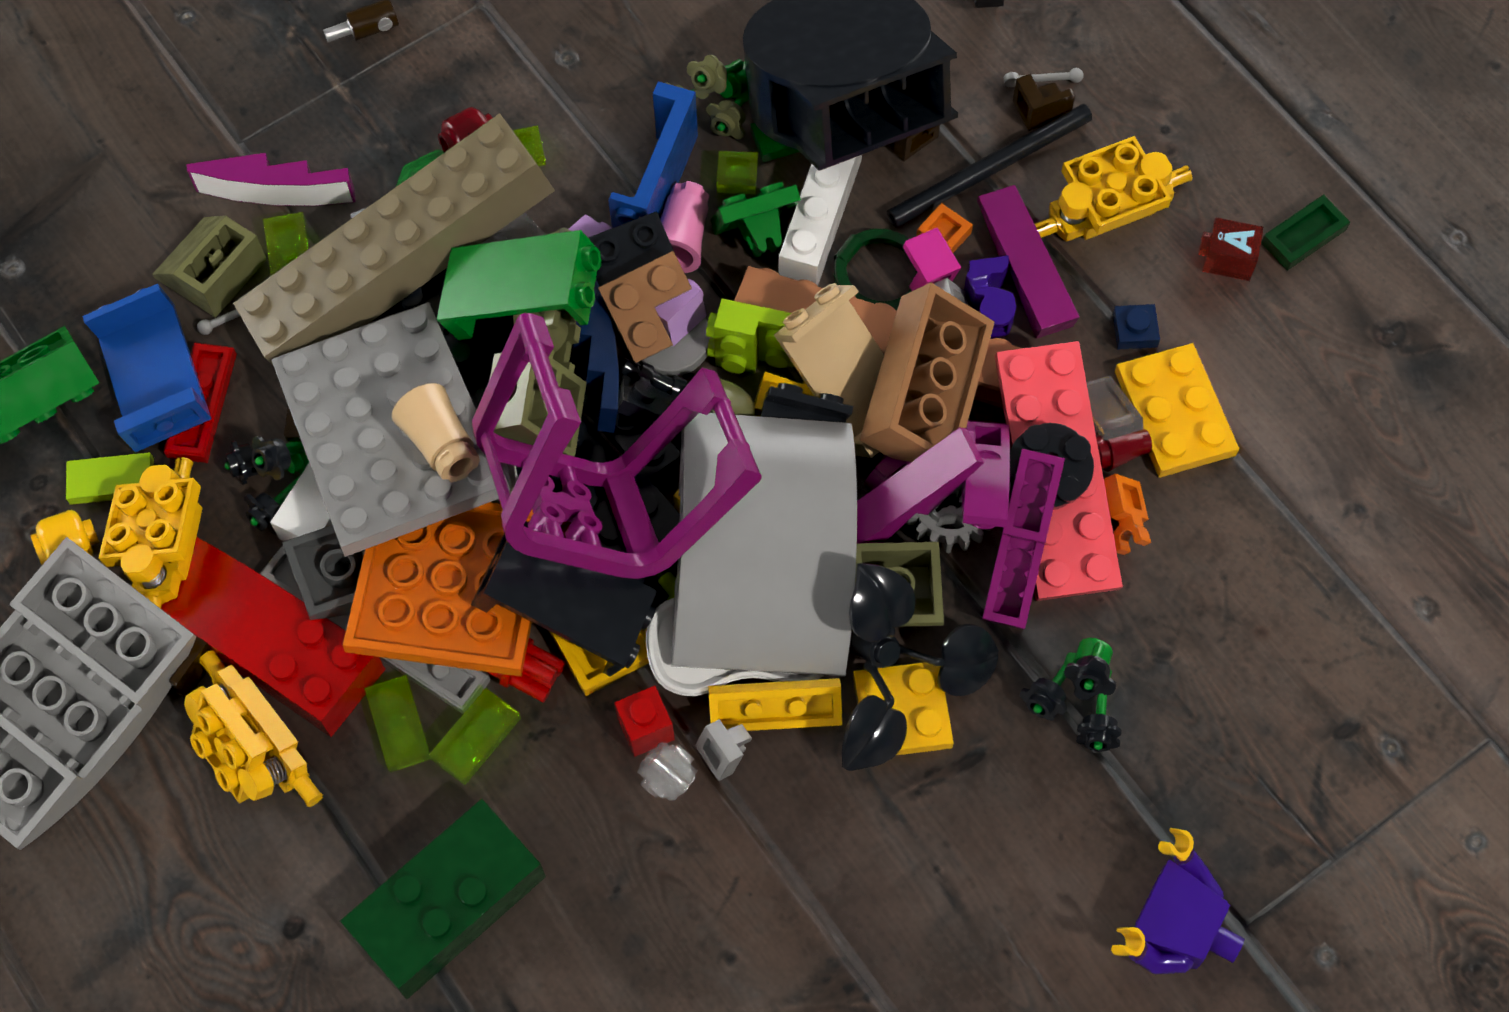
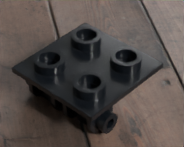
M657 211L588 237L601 252V266L596 276L599 287L674 251Z

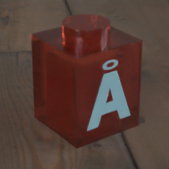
M1216 217L1211 231H1203L1198 250V255L1205 256L1202 272L1250 281L1258 262L1264 227Z

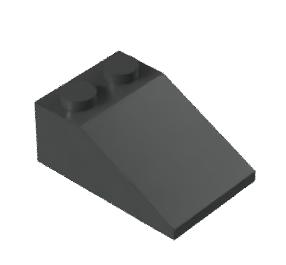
M333 525L282 542L310 620L350 615L365 550L345 557Z

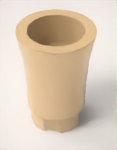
M437 383L424 384L410 390L399 399L392 411L393 422L411 439L431 468L437 471L442 479H447L451 483L466 478L473 469L478 467L480 458L474 449V443L463 428L452 407L446 389L442 385Z

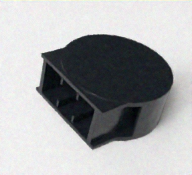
M772 0L750 18L744 29L743 49L749 107L755 125L774 141L798 149L818 171L958 118V112L951 107L950 60L957 58V52L931 31V24L927 13L915 0Z

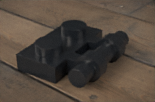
M625 358L619 368V374L624 376L619 382L617 413L651 426L687 386V380L676 375L670 378L654 371L653 365L643 361L635 364V362ZM681 431L675 437L681 439Z

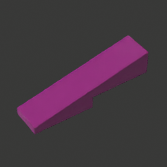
M1016 185L978 196L977 202L998 256L1009 255L1007 270L1010 271L1035 338L1044 337L1073 327L1080 316Z
M959 427L857 501V544L886 542L916 513L928 515L984 464L966 428Z
M1022 449L1008 507L1007 527L1003 528L982 617L983 621L1022 630L1025 629L1065 458Z

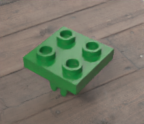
M778 182L761 188V193L751 199H747L745 194H739L723 200V205L717 207V212L710 220L715 235L738 228L755 258L760 257L766 250L774 253L782 245L779 215L790 212L801 201L797 185L785 188L783 182Z

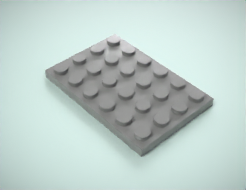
M429 302L271 359L345 557L499 499L486 456L477 446L473 434L472 419L476 408ZM437 383L446 389L456 415L474 443V449L479 455L480 462L477 468L473 469L466 478L451 483L447 479H442L438 472L431 468L411 439L392 420V411L399 399L418 386ZM505 477V480H506V483H507V487H508L509 493L511 494L509 484H508L507 479H506V477Z

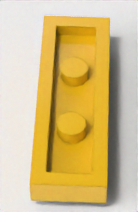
M840 678L708 686L710 724L720 719L726 729L743 724L747 731L842 725Z

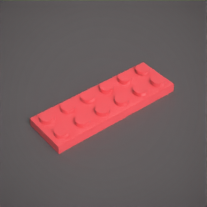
M1079 341L996 352L994 357L1006 425H1009L1010 449L1016 439L1030 426L1043 423H1057L1065 425L1085 437L1090 443L1091 454L1094 460L1093 477L1087 490L1073 503L1052 512L1034 588L1036 601L1120 590L1123 585Z

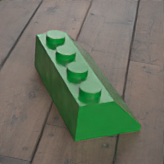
M65 326L0 361V444L16 437L20 433L19 428L32 420L35 423H40L49 419L57 413L56 407L71 399L75 403L85 399L94 392L93 387L99 384L98 379Z

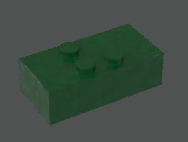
M481 799L349 912L340 922L407 1000L546 876L541 863L487 803Z

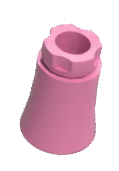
M691 181L674 184L670 195L666 199L660 218L684 273L697 270L701 264L703 232L709 210V194L704 191L702 185Z

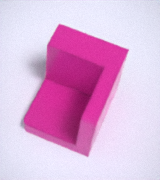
M938 228L906 240L903 245V249L917 271L909 285L911 291L930 282L934 284L945 278L953 281L961 269L960 264Z

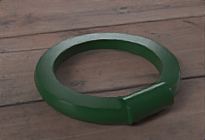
M870 229L856 235L851 234L834 255V279L836 285H852L847 275V264L861 247L874 243H885L905 252L903 245L909 238L888 229ZM859 292L855 295L857 299L874 304H888L895 310L898 309L901 299L900 297L891 301H876L863 296Z

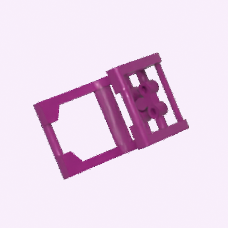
M531 313L519 315L472 419L473 434L477 446L486 456L503 510L501 518L506 540L515 550L528 556L621 578H644L656 575L670 568L762 479L750 450V445L745 439L731 406V401L726 395L717 372L702 367L664 413L621 457L613 461L600 463L563 454V451L581 424V420L570 390L560 388L549 360V355L554 345L544 318ZM528 362L531 363L541 392V398L548 412L534 445L504 438L493 432ZM713 409L728 442L717 455L715 486L659 543L634 476L699 413L708 415ZM500 462L522 468L511 494L509 493ZM549 475L560 478L563 487L561 492H553L555 484ZM585 485L604 487L627 553L602 547L598 537L603 528L602 523L593 512L590 503L591 492ZM531 510H533V513H534V514L532 515L530 521L528 522V528H527V527L524 526V524H525V522H526V520H527V518H528V516H529ZM569 521L571 524L565 532L566 538H564L561 524Z

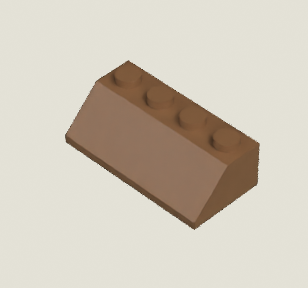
M931 282L901 296L859 440L892 459L912 462L959 427L966 428L995 322Z

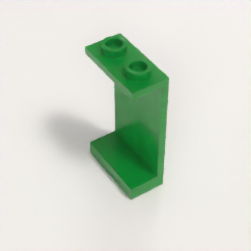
M581 230L451 248L436 320L457 340L471 339L473 337L477 319L565 309L580 326L588 325L590 310L595 302L594 287L597 271L601 266V252Z

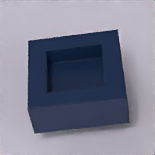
M1155 304L1114 307L1112 315L1117 350L1158 347L1160 334Z

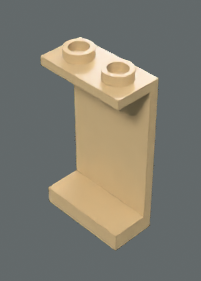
M833 283L821 289L814 296L816 302L807 309H798L787 316L783 321L785 326L775 333L774 336L814 397H819L820 393L833 394L844 399L843 404L854 406L852 415L846 420V423H852L855 456L873 458L880 451L859 439L884 354L849 301L858 293L854 285H836Z

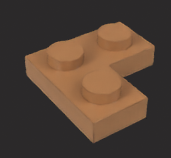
M674 251L598 287L635 364L673 346L655 307L692 290Z

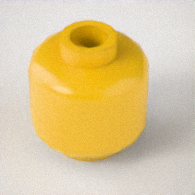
M67 510L38 521L36 533L30 535L41 565L44 564L66 537L91 556H93L91 545L99 542L91 519L82 521L79 514L74 510Z

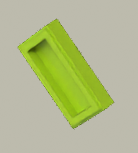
M148 452L66 461V500L70 505L111 501L116 485L139 483L142 473L148 467L154 466V458Z

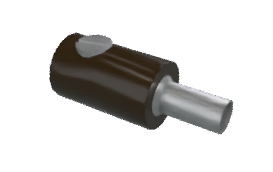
M381 0L345 13L346 22L323 29L327 42L350 34L357 41L373 34L387 31L398 26L399 23L391 1Z

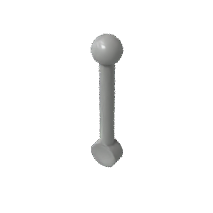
M1073 68L1070 72L1032 74L1035 82L1070 80L1073 83H1079L1083 79L1084 73L1079 68ZM1009 72L1003 77L1006 87H1015L1016 79L1025 75Z
M235 309L210 321L203 319L198 322L197 331L202 335H208L214 327L233 320L240 315Z

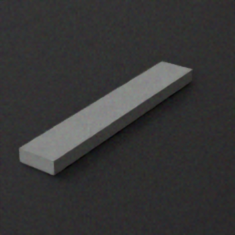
M282 545L260 574L303 601ZM350 615L330 617L328 619L346 631ZM380 657L381 661L463 715L468 712L490 682L489 676L482 671Z

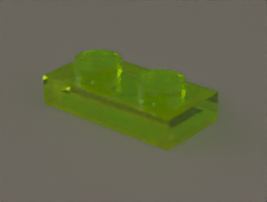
M303 212L263 219L271 276L310 249Z
M407 675L364 688L389 772L391 773L432 759Z
M485 688L429 756L433 762L463 785H466L519 722L521 715L517 710Z

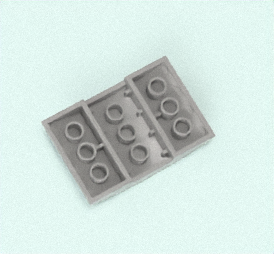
M699 413L681 430L679 523L715 486L717 455L728 444L716 413H708V415ZM736 415L745 439L750 445V450L762 479L678 559L674 591L671 667L845 676L851 637L849 608L855 588L857 549V478L852 423Z
M68 537L62 541L10 602L9 605L15 610L0 627V835L19 850L38 838L71 810L123 755L172 686L169 682L170 678L188 657L197 637Z

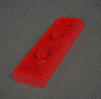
M194 343L191 357L212 419L167 438L164 449L167 458L181 459L185 457L194 462L208 463L237 356L234 347Z

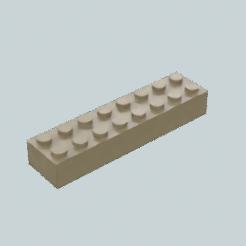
M499 113L233 304L264 358L273 365L271 361L273 358L369 324L445 270L448 266L451 248L483 243L549 196L555 189Z

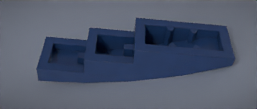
M596 280L594 287L595 302L590 310L588 325L580 326L576 321V324L581 327L579 343L573 345L572 357L589 359L585 394L601 396L597 431L614 433L618 412L619 390L617 350L608 308L598 290L599 284Z

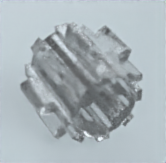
M666 742L659 743L649 751L639 765L640 769L637 772L644 778L641 786L655 798L659 796L662 799L666 797L668 800H676L695 779L697 770L690 764L694 758L679 744L675 747L673 744L669 746Z

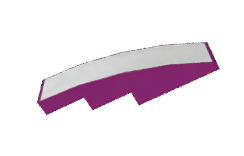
M266 153L186 164L187 172L196 192L228 200L273 206H321L356 202L355 189L348 168L311 173L307 160L270 165Z

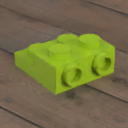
M721 299L718 313L711 312L707 323L706 337H710L707 356L715 357V366H720L724 370L735 374L743 372L755 374L759 360L765 361L777 368L795 367L774 336L775 333L785 326L783 321L791 313Z

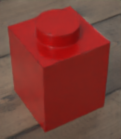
M655 685L614 702L618 721L634 757L675 740L672 721Z

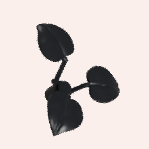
M866 563L857 564L856 584L850 601L849 621L854 632L851 648L855 655L866 661L863 668L870 672L884 700L878 696L870 695L860 701L854 708L847 723L842 745V767L848 771L874 767L889 761L899 752L907 734L906 717L901 711L892 708L894 697L880 675L878 667L885 668L895 664L900 655L934 666H941L937 677L939 688L953 696H965L979 690L991 678L998 662L999 652L991 635L984 628L973 624L958 626L947 635L942 645V658L933 657L900 645L894 637V627L903 626L912 618L915 609L914 590L911 584L895 571L883 566Z

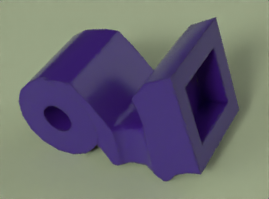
M1009 255L971 260L968 265L964 291L970 300L971 307L995 322L990 339L1005 338L1010 333L1016 311L1015 297L1012 292L1001 289L1006 279Z

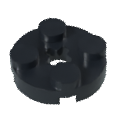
M1043 423L1030 426L1016 439L1010 449V482L1013 485L1022 449L1065 458L1053 510L1073 503L1090 485L1094 472V460L1091 454L1090 443L1085 437L1065 425Z

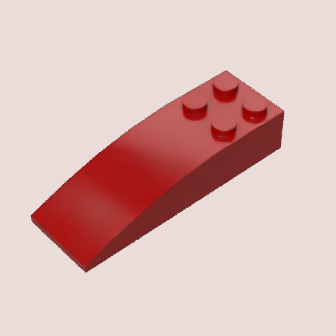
M196 537L187 579L180 582L177 598L164 602L161 606V609L194 635L204 640L211 650L216 652V655L222 662L228 666L233 665L237 672L245 678L249 676L255 685L329 737L335 734L386 670L380 657L345 652L343 641L346 631L328 618L310 620L303 601Z

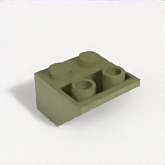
M227 216L204 217L152 275L156 280L216 318L267 259L257 235Z

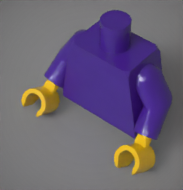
M1170 828L1169 831L1176 840L1175 845L1170 842L1160 841L1158 849L1165 855L1174 856L1175 862L1168 860L1162 868L1134 927L1117 928L1116 931L1123 934L1126 943L1125 945H1112L1111 951L1117 956H1129L1132 961L1155 975L1186 973L1190 969H1197L1204 962L1209 951L1233 963L1243 946L1245 938L1221 926L1230 908V904L1223 899L1224 892L1206 864L1193 849L1194 841L1192 835L1187 830Z

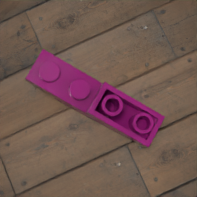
M968 420L966 429L976 445L984 464L962 483L963 523L971 524L980 529H992L996 526L1007 527L1010 483L1009 425L998 422Z

